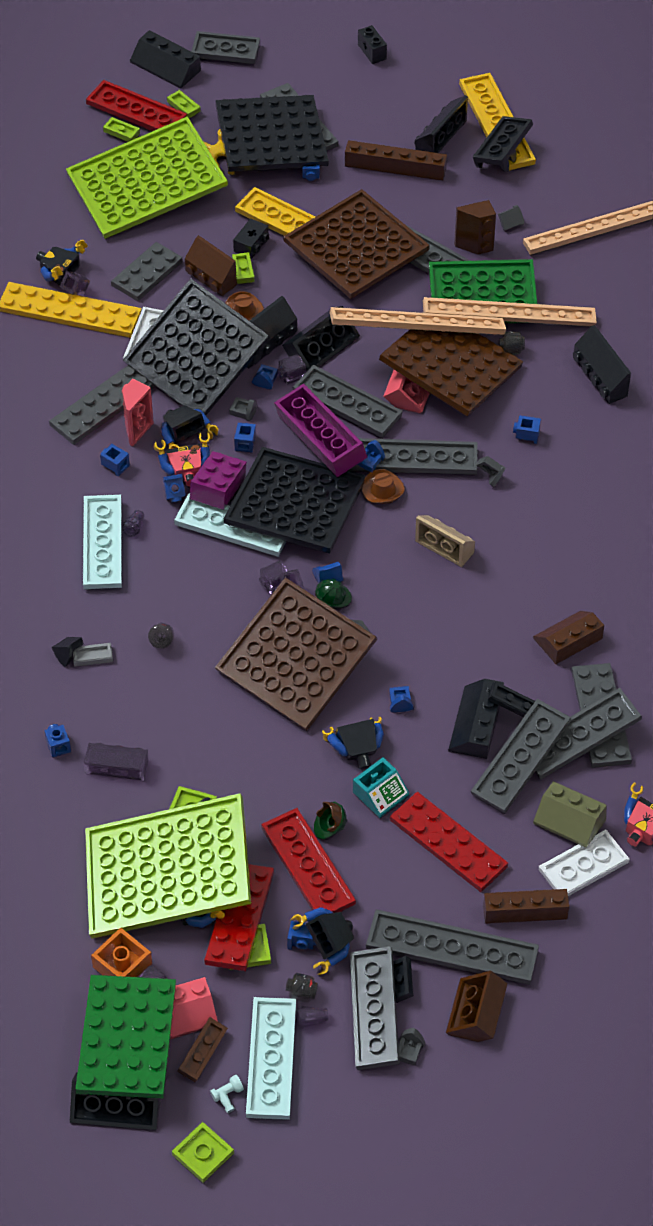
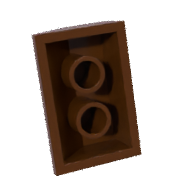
M489 200L456 207L455 247L477 255L494 251L496 213Z
M198 235L185 257V271L197 278L202 284L210 287L212 291L224 296L237 286L236 261Z
M579 611L534 635L533 639L551 660L558 664L602 640L604 624L593 612Z
M492 971L460 978L446 1034L475 1042L493 1039L508 983Z

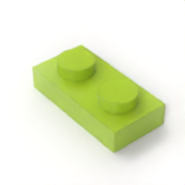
M180 90L167 97V102L175 109L187 113L188 118L201 112V107Z
M111 117L103 126V132L129 142L136 139L140 134V128Z
M249 252L232 254V259L236 261L237 284L255 282Z

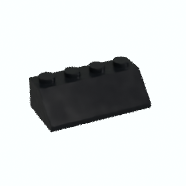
M150 30L138 40L130 59V63L180 89L201 71L199 55Z
M465 95L450 101L446 107L442 108L440 114L433 118V121L429 126L425 127L420 136L416 137L414 142L415 150L440 152L466 123L468 96Z
M283 296L279 297L250 320L251 323L268 334L270 339L248 364L247 368L249 369L254 364H257L260 359L270 354L273 349L283 344L287 338L297 332V317Z
M329 310L282 346L290 360L307 372L313 365L321 366L360 335L355 326L332 324Z
M595 325L591 326L575 343L573 358L580 364L584 374L589 376L593 386L598 388L602 398H605L611 404L628 397L631 372Z
M482 679L464 687L448 749L449 752L484 759L488 758L500 709L499 705L487 700L495 680Z
M78 1072L75 1073L71 1087L70 1123L157 1130L161 1098L76 1094Z

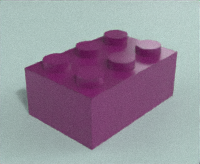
M213 451L191 480L189 499L224 510L245 479L247 462Z

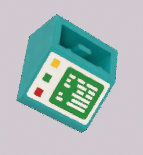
M383 757L353 779V793L379 818L410 796L398 771Z

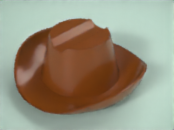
M245 291L233 293L225 302V304L249 321L264 310L262 303L253 294Z
M377 469L370 472L366 476L362 487L364 497L370 502L379 504L396 501L405 490L403 482L395 474L385 469Z

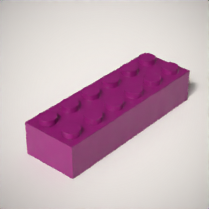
M305 384L300 385L274 402L277 413L283 422L337 477L367 458L363 443Z

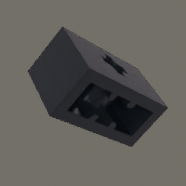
M373 25L359 29L358 46L369 61L375 64L386 60L387 44Z
M250 218L233 239L234 252L237 254L249 252L250 259H252L255 254L259 253L261 246L269 240L268 225Z

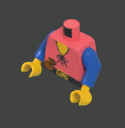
M200 433L199 440L202 443V447H200V444L167 449L165 453V441L161 440L162 448H159L155 442L154 449L159 452L158 458L162 470L169 476L182 474L183 482L185 481V485L190 487L191 480L210 456V447L208 446L210 441L209 433L208 439L205 441L201 439Z
M633 783L631 785L632 796H629L624 808V822L627 825L626 832L630 834L627 841L634 847L640 841L646 845H652L653 803L643 797L638 799V795L644 792V787L641 786L640 791L635 792L634 787L636 783Z

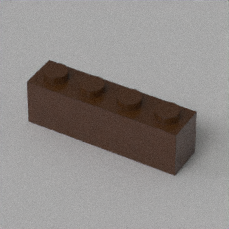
M567 889L484 893L483 910L485 924L566 920L569 913Z

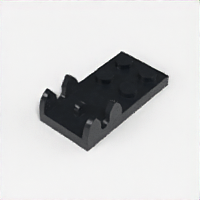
M502 116L473 155L475 166L483 168V163L501 165L502 170L508 172V160L515 163L516 148L533 126L532 119Z

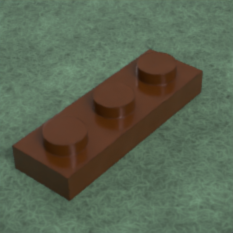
M209 1017L177 1072L196 1082L228 1028Z

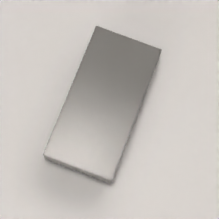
M111 643L80 646L73 651L74 667L113 662Z

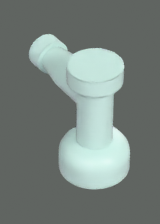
M234 1075L230 1078V1083L217 1090L212 1089L210 1093L214 1101L220 1100L226 1112L230 1113L235 1108L231 1105L227 1094L232 1091L239 1093L244 1088L239 1077Z

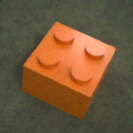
M119 928L91 955L93 968L105 976L140 977L152 965L151 951L122 928Z

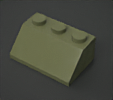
M553 781L543 794L533 824L587 848L606 821L607 805Z

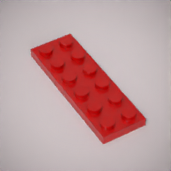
M103 80L86 98L87 105L151 131L187 117V113L106 80Z
M416 792L390 816L392 823L480 892L508 867L506 860L419 792Z
M298 808L261 824V829L312 910L322 907L336 913L356 905L354 896Z
M248 864L251 904L221 910L225 913V916L222 919H216L204 959L205 965L246 971L274 875V868Z

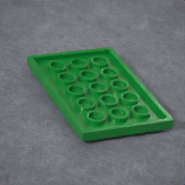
M533 259L429 262L431 298L537 304ZM504 321V323H528V322H511V321Z
M105 975L90 976L75 1089L76 1094L164 1099L176 979Z

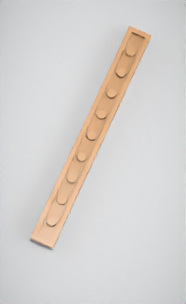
M653 201L523 238V244L531 255L653 219Z
M428 297L423 299V313L497 317L511 322L593 326L597 323L595 308Z
M331 307L330 309L331 321L335 325L505 335L506 332L503 318L336 307Z

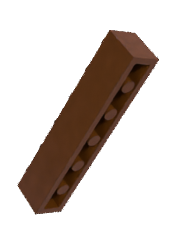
M351 140L347 142L345 149L346 167L444 180L447 154Z

